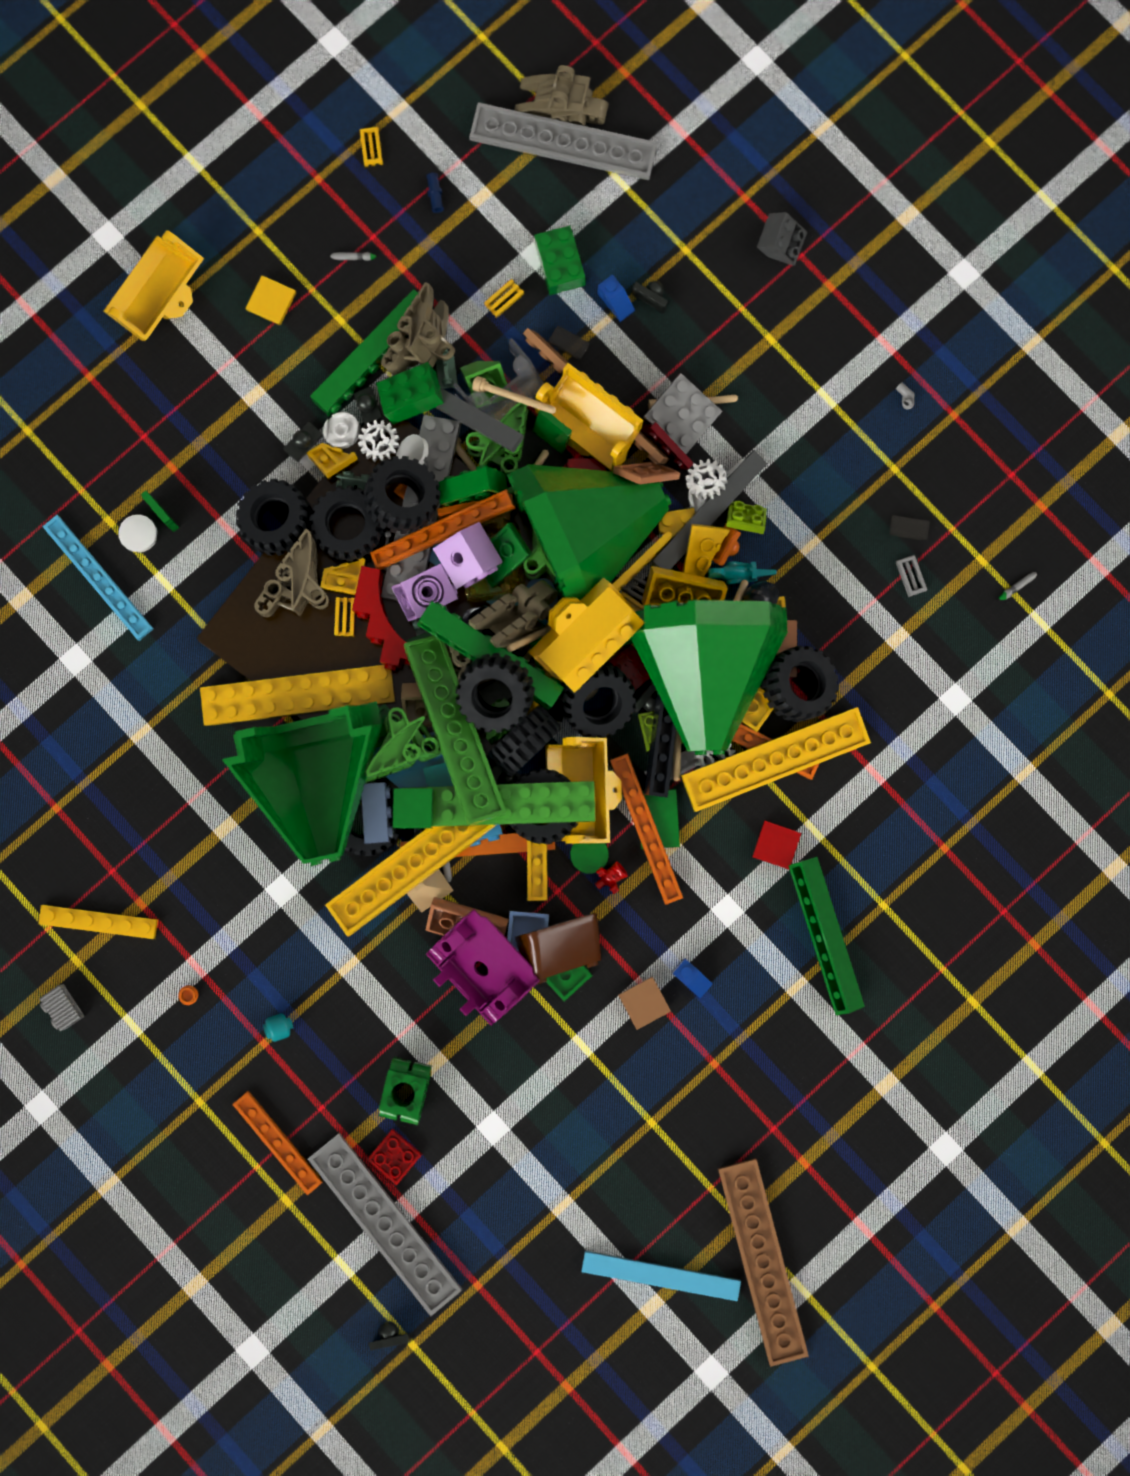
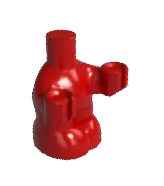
M618 861L607 870L601 867L596 871L601 879L595 885L599 890L605 885L611 887L610 891L614 895L620 891L617 882L628 877L627 872Z

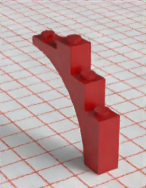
M361 566L352 611L358 618L368 619L370 617L366 637L373 644L382 645V642H384L380 663L385 665V669L394 671L396 668L402 669L403 661L405 665L410 666L403 647L404 643L407 642L394 630L385 611L383 598L381 597L383 572L380 569Z

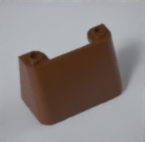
M596 913L515 937L519 953L533 967V973L540 980L537 984L546 982L547 977L587 965V968L599 965L598 961L601 960L599 926Z

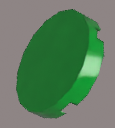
M605 843L573 844L570 851L574 867L586 874L596 873L599 868L606 865L609 858L608 848Z

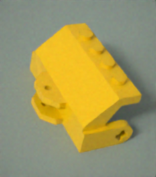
M166 230L162 238L159 236L155 237L106 306L104 312L141 341H146L162 318L183 317L193 302L191 288L186 284L204 258L172 232Z
M567 363L563 368V376L555 388L546 382L536 394L535 400L554 406L556 412L552 415L572 430L568 445L579 454L588 457L591 455L612 472L614 466L622 465L626 461L627 452L640 432L643 420L629 406L621 404L616 396L608 394L600 384L591 381L586 373L578 371L571 364ZM535 408V413L538 414L540 410Z
M602 578L581 600L576 597H564L549 611L548 625L552 629L529 653L553 678L561 683L564 682L575 693L644 625V621L636 614L634 608L605 578Z
M565 737L562 738L563 745H545V765L548 770L558 771L571 782H595L596 822H577L578 825L571 830V834L563 837L561 841H565V844L610 843L609 810H614L621 802L622 788L619 777L613 771H608L607 738Z

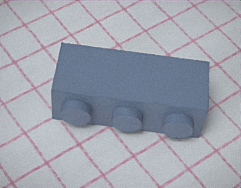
M385 782L365 784L361 795L365 844L390 842V838H393V826H389V818H392V808L388 806V799L391 798L390 787H387Z

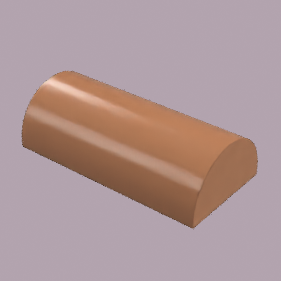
M434 897L429 911L426 931L444 936L475 908ZM475 909L481 916L487 917L505 936L509 923L508 918Z

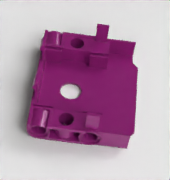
M475 909L453 926L426 953L431 961L441 970V973L433 981L440 987L449 979L468 1000L460 1008V1011L467 1016L475 1008L491 1026L515 1006L540 981L533 973V967L487 917L481 916ZM477 961L483 962L487 966V975L480 974L475 967Z

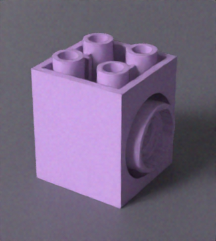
M480 522L457 532L433 548L456 589L462 586L466 589L474 583L481 581L487 575L497 571V566L503 563Z
M442 564L431 567L391 587L408 621L420 618L431 601L434 603L438 602L444 606L458 599L457 589L454 584H451Z

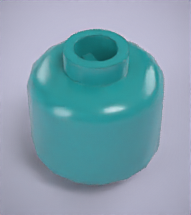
M283 1013L266 1018L265 1024H263L267 1039H271L273 1042L288 1038L291 1033L290 1029L293 1028L290 1017L286 1018Z

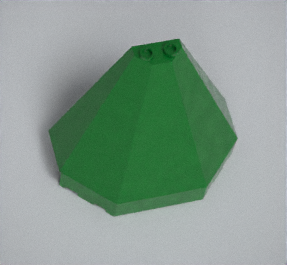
M527 464L507 474L514 490V502L521 515L527 513L556 575L553 585L558 591L560 599L576 597L581 600L602 578L611 583L668 512V505L671 504L669 496L667 494L664 495L662 482L638 484L616 475L612 471Z
M691 600L687 601V603L672 602L662 603L661 605H644L645 629L635 632L630 638L687 751L695 752V755H707V751H713V755H724V751H727L788 633L787 608L772 604L769 601Z
M377 701L363 705H347L330 709V714L278 726L253 727L236 731L233 737L238 756L222 759L303 864L310 863L311 866L323 864L322 860L329 859V862L338 861L344 855L367 779L365 772L373 759L383 726Z

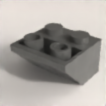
M787 212L770 213L757 248L769 258L794 266L807 231Z

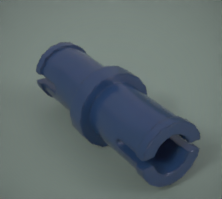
M429 173L426 177L429 187L427 192L431 199L432 211L439 213L444 210L441 198L443 193L439 187L438 174Z

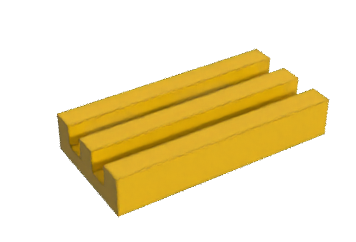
M378 127L360 129L364 166L369 167L368 165L371 164L372 166H376V164L383 165ZM372 132H375L378 153V158L376 159L374 155ZM364 133H368L371 159L367 158Z
M511 279L487 299L484 305L498 318L524 295V291ZM510 287H512L506 294H504L499 300H497L503 293H505ZM515 291L517 292L516 295H514L509 301H507V302H506L502 307H500L497 311L494 310V309L497 308L501 303H503L509 296H511Z
M336 597L335 636H354L355 613L352 611L354 598ZM340 603H343L342 632H339ZM348 603H351L350 632H346Z

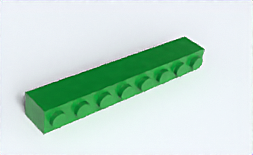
M413 289L311 394L312 401L328 416L332 413H337L341 408V404L353 396V391L357 387L363 386L367 380L366 378L379 369L383 356L390 348L387 344V338L392 332L400 331L397 324L416 295H419L417 291Z
M431 601L417 623L419 627L472 661L476 658H481L485 654H489L492 657L493 653H500V657H504L506 654L511 656L510 660L515 662L517 659L520 661L521 664L519 666L521 668L526 667L529 671L527 676H532L533 679L532 686L535 687L533 701L547 710L551 709L564 689L559 680L544 675L545 672L542 669L534 668L528 664L525 658L517 657L512 652H508L507 647L496 648L490 643L491 636L478 632V629H474L463 622L459 615L446 611V608L438 602L434 603Z
M818 857L788 865L835 1015L848 1014L865 1007Z

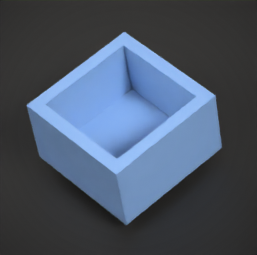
M510 911L507 940L519 951L515 937L548 927L549 914Z

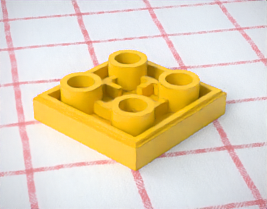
M261 276L246 306V310L281 325L296 295V291Z

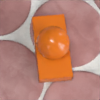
M729 528L730 532L725 536L721 548L713 558V561L720 566H724L729 556H734L739 552L740 546L737 540L741 532L734 528Z

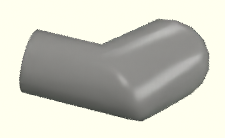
M901 382L896 390L902 395L903 408L911 409L914 406L915 394Z

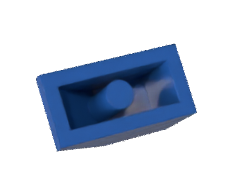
M613 274L598 285L597 294L619 322L635 311L625 289Z
M685 958L671 972L699 998L713 985Z

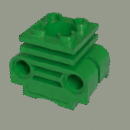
M393 1057L380 1102L379 1116L397 1120L398 1115H401V1122L418 1125L433 1065L414 1062L413 1068L410 1070V1060ZM399 1083L410 1084L414 1089L415 1098L411 1101L401 1100L396 1094V1085Z

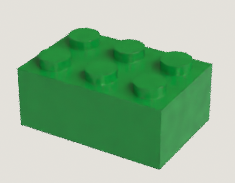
M571 226L535 234V247L549 295L585 286L586 277Z
M428 362L376 383L383 413L393 425L444 404L437 374Z
M487 465L476 467L474 471H462L458 476L444 477V480L439 481L440 487L438 490L440 491V504L453 506L486 499L508 489L504 472L498 471L496 468H489Z

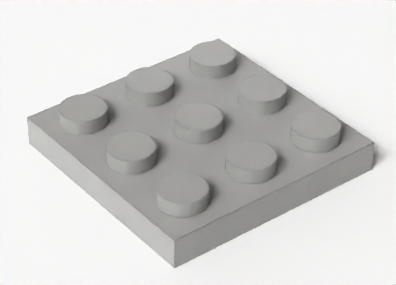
M680 373L643 418L649 423L656 422L680 449L687 454L721 414L722 410Z

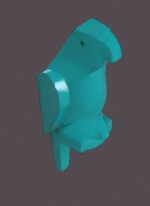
M733 561L728 562L723 568L708 569L709 578L723 579L727 584L741 583L742 580L753 582L757 581V577L777 574V570L757 569L756 561L750 564Z

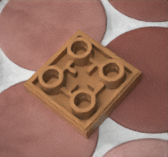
M653 977L618 994L636 1030L671 1012Z

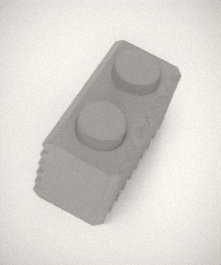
M64 984L58 985L39 998L42 1010L50 1015L52 1018L51 1024L55 1029L60 1031L66 1030L85 1017Z

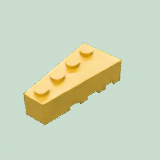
M651 566L642 597V604L644 607V605H661L662 603L676 600L678 603H687V601L691 600L724 601L728 588L724 581Z

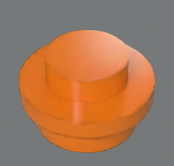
M191 985L182 987L178 994L180 1002L184 1005L194 1004L198 999L197 989Z

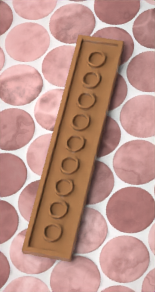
M527 328L523 333L527 337L525 341L533 348L540 349L539 354L545 360L553 362L552 366L559 373L563 374V368L569 362L540 334ZM640 430L634 439V444L641 451H647L649 453L647 457L655 464H666L670 458Z
M754 1158L720 1167L718 1171L769 1365L771 1367L809 1357L757 1159Z

